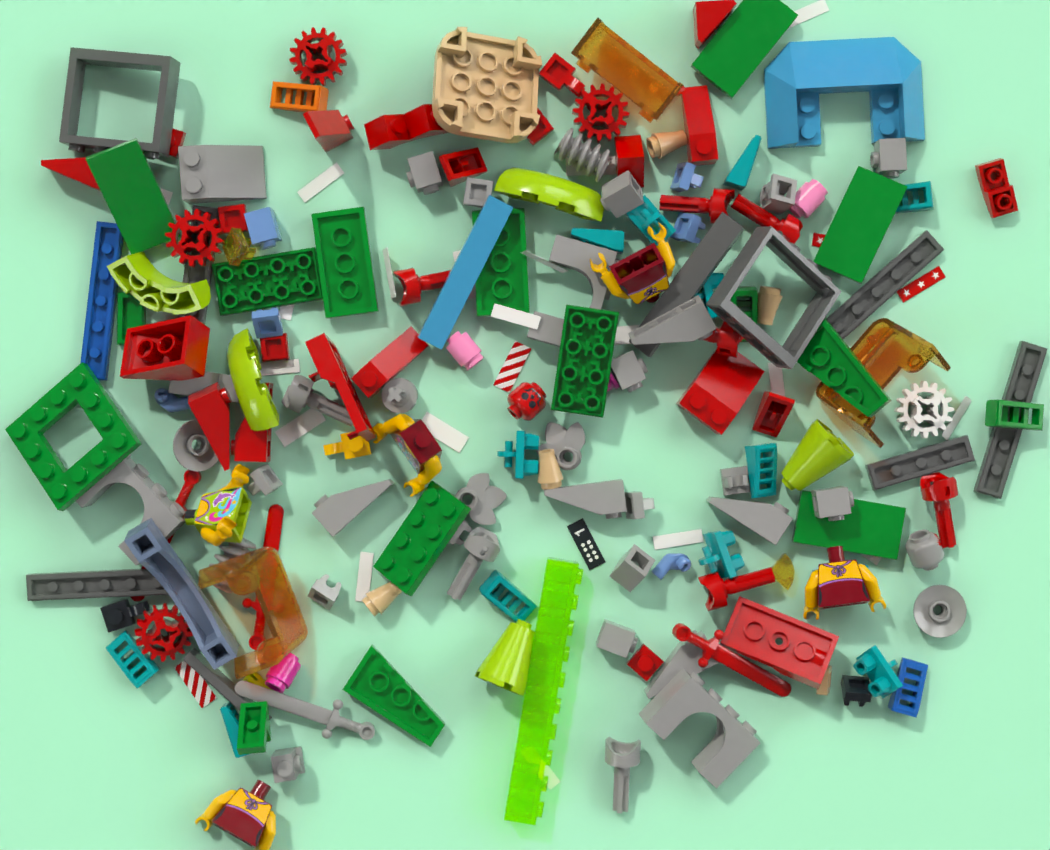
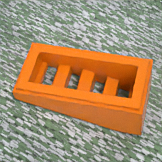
M273 81L270 108L302 113L307 111L327 110L329 90L320 85ZM283 89H286L285 103H281ZM295 90V91H296L295 104H292L293 91ZM304 92H307L306 105H303Z

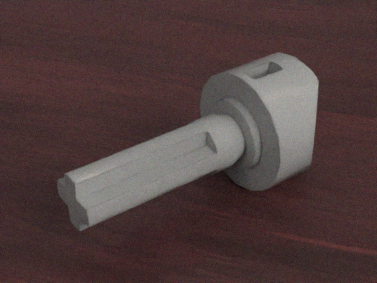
M302 375L294 376L291 385L288 386L282 399V404L285 407L300 413L301 409L307 405L346 425H353L345 406L317 393H312L314 382L311 379Z
M395 378L387 382L381 394L385 407L395 413L408 412L415 406L418 399V391L415 385L403 378Z
M479 526L472 530L463 544L470 553L447 591V594L455 600H461L483 560L494 562L500 552L496 534Z
M611 737L605 740V762L614 766L613 811H617V813L628 812L630 767L637 766L640 763V740L632 743L620 742Z

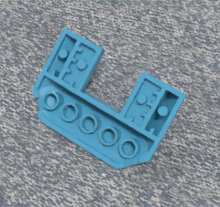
M895 37L789 42L764 69L767 149L820 146L819 94L869 91L872 144L879 139L906 138V142L925 140L921 61Z

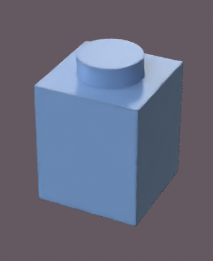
M266 207L244 213L252 245L260 246V249L264 250L275 247V242L282 241L272 208Z

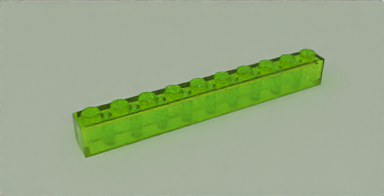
M547 557L504 813V820L536 825L537 817L542 818L544 802L540 801L541 791L546 792L548 776L544 775L545 765H551L553 750H548L550 739L555 740L557 724H552L554 713L559 714L561 698H557L558 688L564 687L566 675L565 672H561L562 663L568 662L570 647L566 646L567 636H572L574 621L570 620L571 610L577 609L579 595L574 594L576 584H581L583 569L579 568V562Z

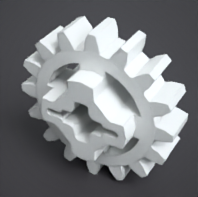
M921 381L920 388L916 383L910 384L911 391L903 389L902 393L905 397L896 399L901 404L899 408L894 409V412L901 413V416L896 421L905 423L902 428L903 431L912 429L911 436L916 437L919 432L921 438H928L929 432L932 436H938L937 429L945 431L947 428L944 422L953 420L950 416H947L948 412L954 411V408L948 407L947 404L952 400V397L945 398L943 396L946 392L945 388L937 391V383H931L928 387L927 381ZM920 392H927L931 395L923 399L921 396H918L917 394ZM908 404L910 405V415H908ZM939 404H940V415L938 414V405H939ZM921 405L928 406L926 408V412L928 414H921L923 410L922 407H920ZM923 420L931 424V426L924 428L917 425Z

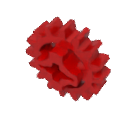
M312 27L310 35L302 31L303 39H294L297 48H290L291 54L295 55V57L289 59L290 63L297 65L293 71L296 75L302 73L300 79L303 82L310 78L311 85H316V82L320 81L322 86H326V79H330L333 83L336 82L334 75H343L340 66H347L346 60L342 58L347 55L346 49H340L344 45L341 39L335 41L337 37L335 32H331L328 36L327 30L324 27L320 33H317L315 28ZM314 41H320L319 43L310 44ZM332 48L335 49L336 53L335 62L330 58ZM302 52L307 57L304 67L302 64ZM311 52L317 55L322 54L326 62L318 58L315 60ZM321 70H327L326 72H323V73H317L318 71H321Z
M601 83L600 90H596L594 85H590V93L582 90L581 96L583 99H575L574 103L579 108L572 109V114L578 116L573 120L574 125H581L578 131L579 134L585 131L588 133L587 140L591 139L592 136H596L597 143H600L602 137L605 136L609 142L611 141L612 133L616 136L621 134L618 127L626 128L627 123L622 119L629 118L630 112L623 111V109L628 107V102L620 101L623 93L615 95L614 86L607 91L603 83ZM596 97H606L608 99L598 100ZM585 105L590 111V115L587 117V119H584L583 109ZM615 107H617L618 110V119L616 122L614 120V117L612 116V111ZM607 108L605 118L603 116L594 118L596 109L602 111ZM603 126L605 130H597L594 127Z
M195 209L194 215L190 211L184 210L185 217L183 218L176 214L177 223L168 224L173 229L172 232L165 233V236L171 239V242H168L166 247L175 249L170 255L174 258L180 256L179 263L183 265L189 260L190 267H195L196 261L202 267L206 266V259L214 262L213 253L221 254L222 252L217 248L218 244L225 243L218 236L224 233L223 229L215 228L219 221L217 219L209 221L211 214L206 212L201 216L199 209ZM200 221L204 224L192 226L189 222ZM180 230H181V231H182V238H181V240L178 242V236H179V232H180ZM193 233L198 235L199 242L196 244L192 242L193 238L191 235ZM212 235V241L209 247L208 237ZM192 250H198V252H200L201 254L192 256L186 253H189Z
M164 603L160 610H158L156 605H153L152 613L145 610L143 612L145 619H137V625L141 628L134 629L135 636H139L136 639L137 646L144 645L141 649L143 655L150 651L151 660H154L157 655L160 656L161 662H164L168 655H170L172 660H175V653L177 651L181 654L185 653L183 645H191V641L187 637L193 636L188 628L189 626L181 612L178 614V607L176 605L171 610L168 609L167 603ZM164 617H171L175 620L170 621L168 619H165ZM154 621L152 629L147 630L150 623ZM165 628L168 635L163 636L160 630ZM181 635L179 640L174 644L173 642L176 636ZM158 644L164 648H158L153 645Z

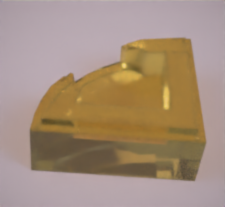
M783 553L773 564L772 570L775 580L786 590H789L794 580V567L788 555Z

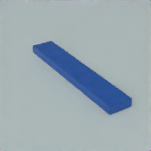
M100 221L96 223L80 363L88 364L98 380L107 381L118 284L110 274L107 266L121 259L124 238L116 223Z

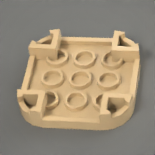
M457 27L456 30L447 33L437 46L434 60L432 110L438 125L445 131L455 135L484 140L518 143L526 139L538 125L540 115L537 114L539 69L542 66L541 56H537L534 49L526 43L527 39L519 36L516 40L467 32V27Z

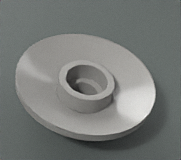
M197 419L187 421L177 430L173 440V452L180 465L191 471H205L218 462V458ZM193 440L197 441V447L195 449L192 448Z
M933 585L924 589L918 595L914 603L913 614L916 624L924 633L933 637L943 638L955 634L962 627L966 619L967 609L965 601L958 591L946 585ZM940 605L941 612L935 615L933 609L935 606Z

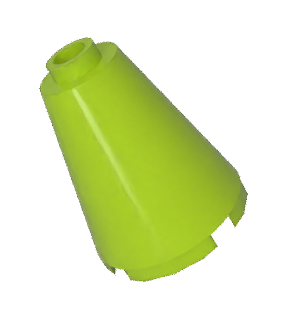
M816 419L812 422L782 470L781 474L784 478L781 481L791 491L795 488L801 491L851 460L854 453L840 438H837L828 426L819 419Z
M517 619L516 623L510 622L477 669L475 677L524 696L535 631L531 630L532 625L520 619Z

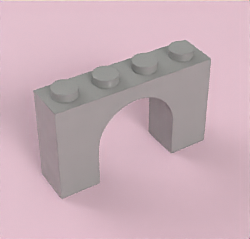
M556 234L549 262L583 274L592 287L593 297L589 308L601 309L604 299L609 300L611 292L600 278L602 276L601 273L592 270L590 258L594 264L599 265L602 263V260L599 258L598 253H602L605 256L606 268L609 271L611 270L609 266L620 261L616 259L617 252ZM534 311L533 315L540 316L541 319L537 330L529 328L527 338L560 347L564 319Z
M131 454L76 500L82 508L91 506L113 484L118 482L125 483L136 489L142 497L144 516L141 523L152 518L166 540L185 523V510L166 496L167 491L159 483H154L148 477L149 472L141 464H136L130 458ZM123 541L118 547L135 565H139L140 563Z
M682 668L644 707L639 715L656 734L665 740L688 716L699 712L714 714L717 719L716 733L710 743L691 762L698 772L717 789L760 744L759 740L754 736L757 731L746 720L741 723L737 719L740 715L729 704L724 707L720 703L722 698L712 688L707 691L703 687L705 682L694 671L690 675Z

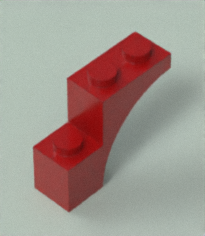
M423 104L405 114L382 115L364 124L370 150L391 149L417 139L450 133L438 125L433 116L432 104Z

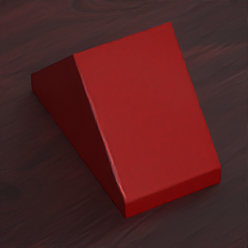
M734 0L695 2L693 7L695 46L698 49L734 10L737 4Z
M641 135L614 137L617 176L629 170L639 186L644 188V152Z
M478 147L439 156L450 187L467 181V177L474 178L488 171Z
M764 391L752 430L777 438L795 400Z

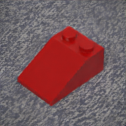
M191 315L128 328L120 377L123 379L176 381L204 377L210 328Z
M716 348L676 405L716 434L722 435L765 371L739 352L738 358L718 354Z

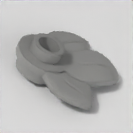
M549 422L545 431L547 443L540 445L539 450H536L538 456L541 450L554 449L560 468L564 470L576 468L581 462L580 450L585 444V433L582 426L576 422L567 430L560 424ZM566 452L572 453V461L565 460L564 455Z
M479 473L472 476L467 486L461 488L455 495L462 502L465 495L472 497L473 502L467 505L471 508L469 515L475 523L482 525L496 523V517L492 509L498 507L507 497L506 493L500 488L489 486L490 478L488 473Z

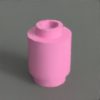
M815 179L805 182L796 192L795 205L789 208V210L797 218L802 216L808 218L822 204L828 192Z
M457 331L446 340L449 343L446 347L448 352L467 371L484 358L480 353L481 349L467 332L461 334Z

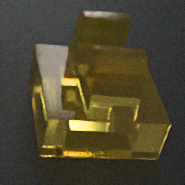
M231 228L222 246L229 265L239 266L242 260H250L256 253L255 248H249L252 243L251 239L245 237L239 228Z

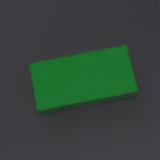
M118 292L117 345H124L128 328L146 325V307L141 305L140 301L130 293Z

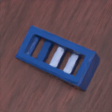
M902 657L897 677L903 686L891 693L888 703L890 710L917 718L928 669L927 664ZM908 667L919 670V674L908 673L906 669ZM904 678L916 681L915 686L904 683ZM902 688L913 691L912 696L903 694ZM900 699L909 701L910 705L899 704Z

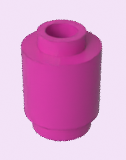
M290 652L279 653L266 674L265 685L279 693L289 689L301 668L298 662L299 658Z

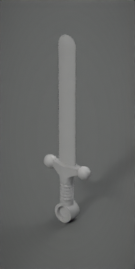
M242 680L235 685V692L240 696L257 702L267 701L269 706L327 725L326 729L322 731V736L325 739L332 736L331 730L336 726L358 733L364 740H370L375 734V728L372 723H358L340 716L339 709L343 707V702L340 699L333 702L334 708L331 711Z

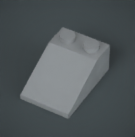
M194 145L178 147L182 200L186 203L198 204L267 199L263 146Z

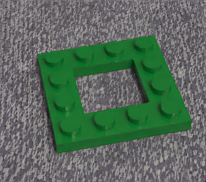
M83 362L5 429L59 511H65L142 445L88 364ZM79 403L103 440L66 470L43 434Z

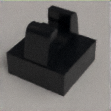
M842 675L841 688L844 705L849 706L850 701H858L859 707H863L866 702H871L872 694L868 690V685L870 684L868 677Z

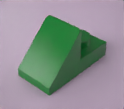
M267 701L241 703L237 739L238 754L266 752V742L271 741Z

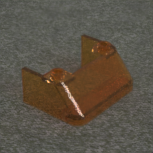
M598 17L571 52V54L579 59L575 64L587 73L592 69L639 106L641 108L639 114L650 123L653 119L659 122L685 90L682 83L674 80L607 27Z
M881 318L873 322L850 348L882 389L888 385L901 369L908 373H916L922 370L929 361L947 372L951 368L932 343L887 318ZM823 382L819 383L816 395L822 403L854 431L881 448L884 443L871 430L875 423V415L871 418L867 417L832 388H829Z
M262 547L199 570L200 589L227 580L231 591L237 595H247L255 592L273 636L261 642L257 650L234 658L236 679L277 665L306 639L308 634L307 624L280 554L275 548Z

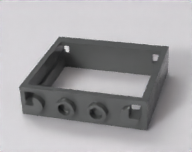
M71 47L59 142L69 146L68 150L84 153L85 149H93V153H98L127 142L125 140L77 136L86 65L160 71L161 77L152 143L139 142L146 159L154 160L158 159L159 156L169 157L181 63L171 56Z
M772 226L756 227L706 305L776 367L792 369L842 291L831 282L833 280L831 277L822 274L817 269L818 266L815 262L805 258L800 253L801 250L798 246L788 242L783 237L782 231H776ZM765 245L817 292L783 346L778 344L730 301Z

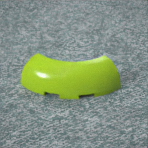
M513 167L505 170L499 176L494 191L512 199L556 207V210L584 220L602 221L604 207L600 200V194L588 187L560 177Z
M144 251L125 256L107 266L116 283L126 294L130 293L140 301L141 305L153 311L178 315L195 312L209 305L211 294L207 279L196 283H182L172 280L160 273L151 264Z
M247 328L234 335L230 341L227 350V361L236 395L251 430L261 431L278 426L279 414L266 383H260L262 379L260 370L262 368L258 349Z

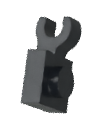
M128 599L100 608L108 633L135 624L134 616L143 614L145 610L150 611L148 601L130 606Z

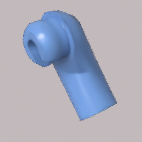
M164 388L156 390L154 394L156 402L168 412L173 413L191 409L188 404V396L178 398L173 393H168L169 390Z
M668 553L651 572L662 580L669 570L688 571L691 567V561L685 554Z

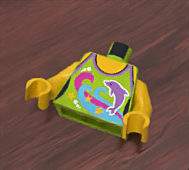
M241 464L236 465L233 469L232 479L227 486L215 492L205 493L201 496L198 509L185 512L186 524L189 526L195 525L201 537L214 546H220L223 542L241 543L252 502L243 488V485L249 482L247 474L250 472V469Z

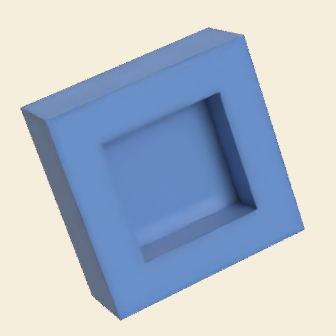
M689 162L677 164L670 189L683 192L688 191L689 187L694 189L696 187L701 188L704 177L694 173L695 164Z
M679 213L674 225L676 232L670 237L677 241L700 243L701 239L696 237L698 229L705 230L706 226L701 222L702 218L695 214Z
M272 307L269 310L259 309L252 312V322L257 339L283 335L278 308Z

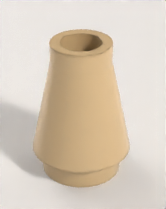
M679 130L652 133L651 137L646 139L648 152L652 158L658 157L661 159L681 146L687 145L685 132Z
M760 286L757 297V323L773 325L775 314L782 299L780 288Z
M554 449L539 451L538 483L541 484V488L555 489L561 487V480L564 478L555 457Z
M390 581L366 593V597L362 601L375 617L378 613L382 614L402 591Z

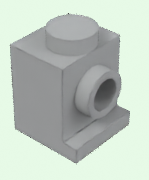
M773 173L770 182L761 189V208L767 212L781 215L794 206L797 180Z
M301 746L275 750L272 754L271 763L275 783L296 780L299 774L305 773Z

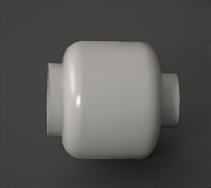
M929 530L915 531L909 536L905 544L910 561L916 568H922L926 571L933 570L943 560L944 551L937 534L929 532Z

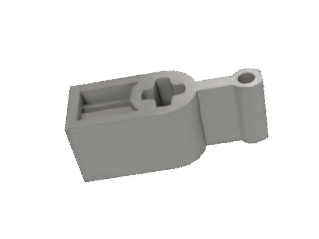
M205 371L204 377L184 381L170 380L168 393L187 396L218 382L221 389H227L232 402L239 403L231 375Z

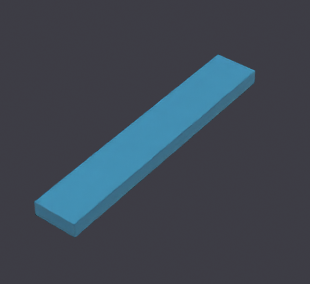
M488 195L418 335L419 339L442 350L513 209L512 206Z

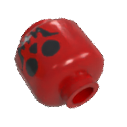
M522 382L508 395L507 401L510 406L507 409L515 419L522 418L523 420L530 421L545 408V398L547 396L535 382L531 384Z

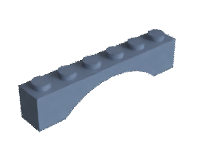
M150 518L129 530L124 542L138 562L158 580L172 598L187 622L200 651L212 668L215 670L237 657L239 644L153 519Z

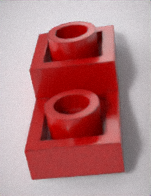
M999 158L975 165L979 185L991 218L1018 211L1014 188L1008 182L1004 159Z

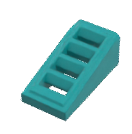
M755 135L724 180L723 185L741 191L744 190L762 139L761 136Z
M931 181L905 184L908 187L902 198L903 206H898L895 214L934 210ZM923 190L925 203L919 204L918 191ZM912 191L914 204L909 205L907 192Z
M571 229V237L573 239L616 251L617 254H623L625 233L623 231Z
M777 443L745 446L751 499L776 495ZM760 463H764V468L760 469ZM765 473L766 478L760 479V474ZM760 484H767V489L759 490Z
M494 570L479 587L481 594L515 622H517V619L525 621L537 607L530 598L497 570ZM506 588L509 589L501 600L498 599ZM516 595L517 598L507 607L506 604ZM522 602L526 603L516 615L514 613L516 608Z
M127 630L106 647L112 658L137 689L161 669L150 659L147 653L142 654V647L137 646L136 640ZM126 641L128 645L118 652L116 648ZM132 649L135 653L125 660L123 656ZM138 657L141 661L132 668L130 663ZM145 666L147 670L139 676L137 671Z
M225 703L220 711L236 758L249 755L238 754L237 739L240 715L232 703Z

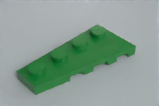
M824 319L797 360V363L819 378L829 388L840 394L842 398L867 417L871 418L892 400L828 320Z

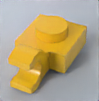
M351 432L340 434L342 442L323 445L325 456L344 452L345 460L371 455L372 453L369 441L367 442L361 436L349 440L347 434Z

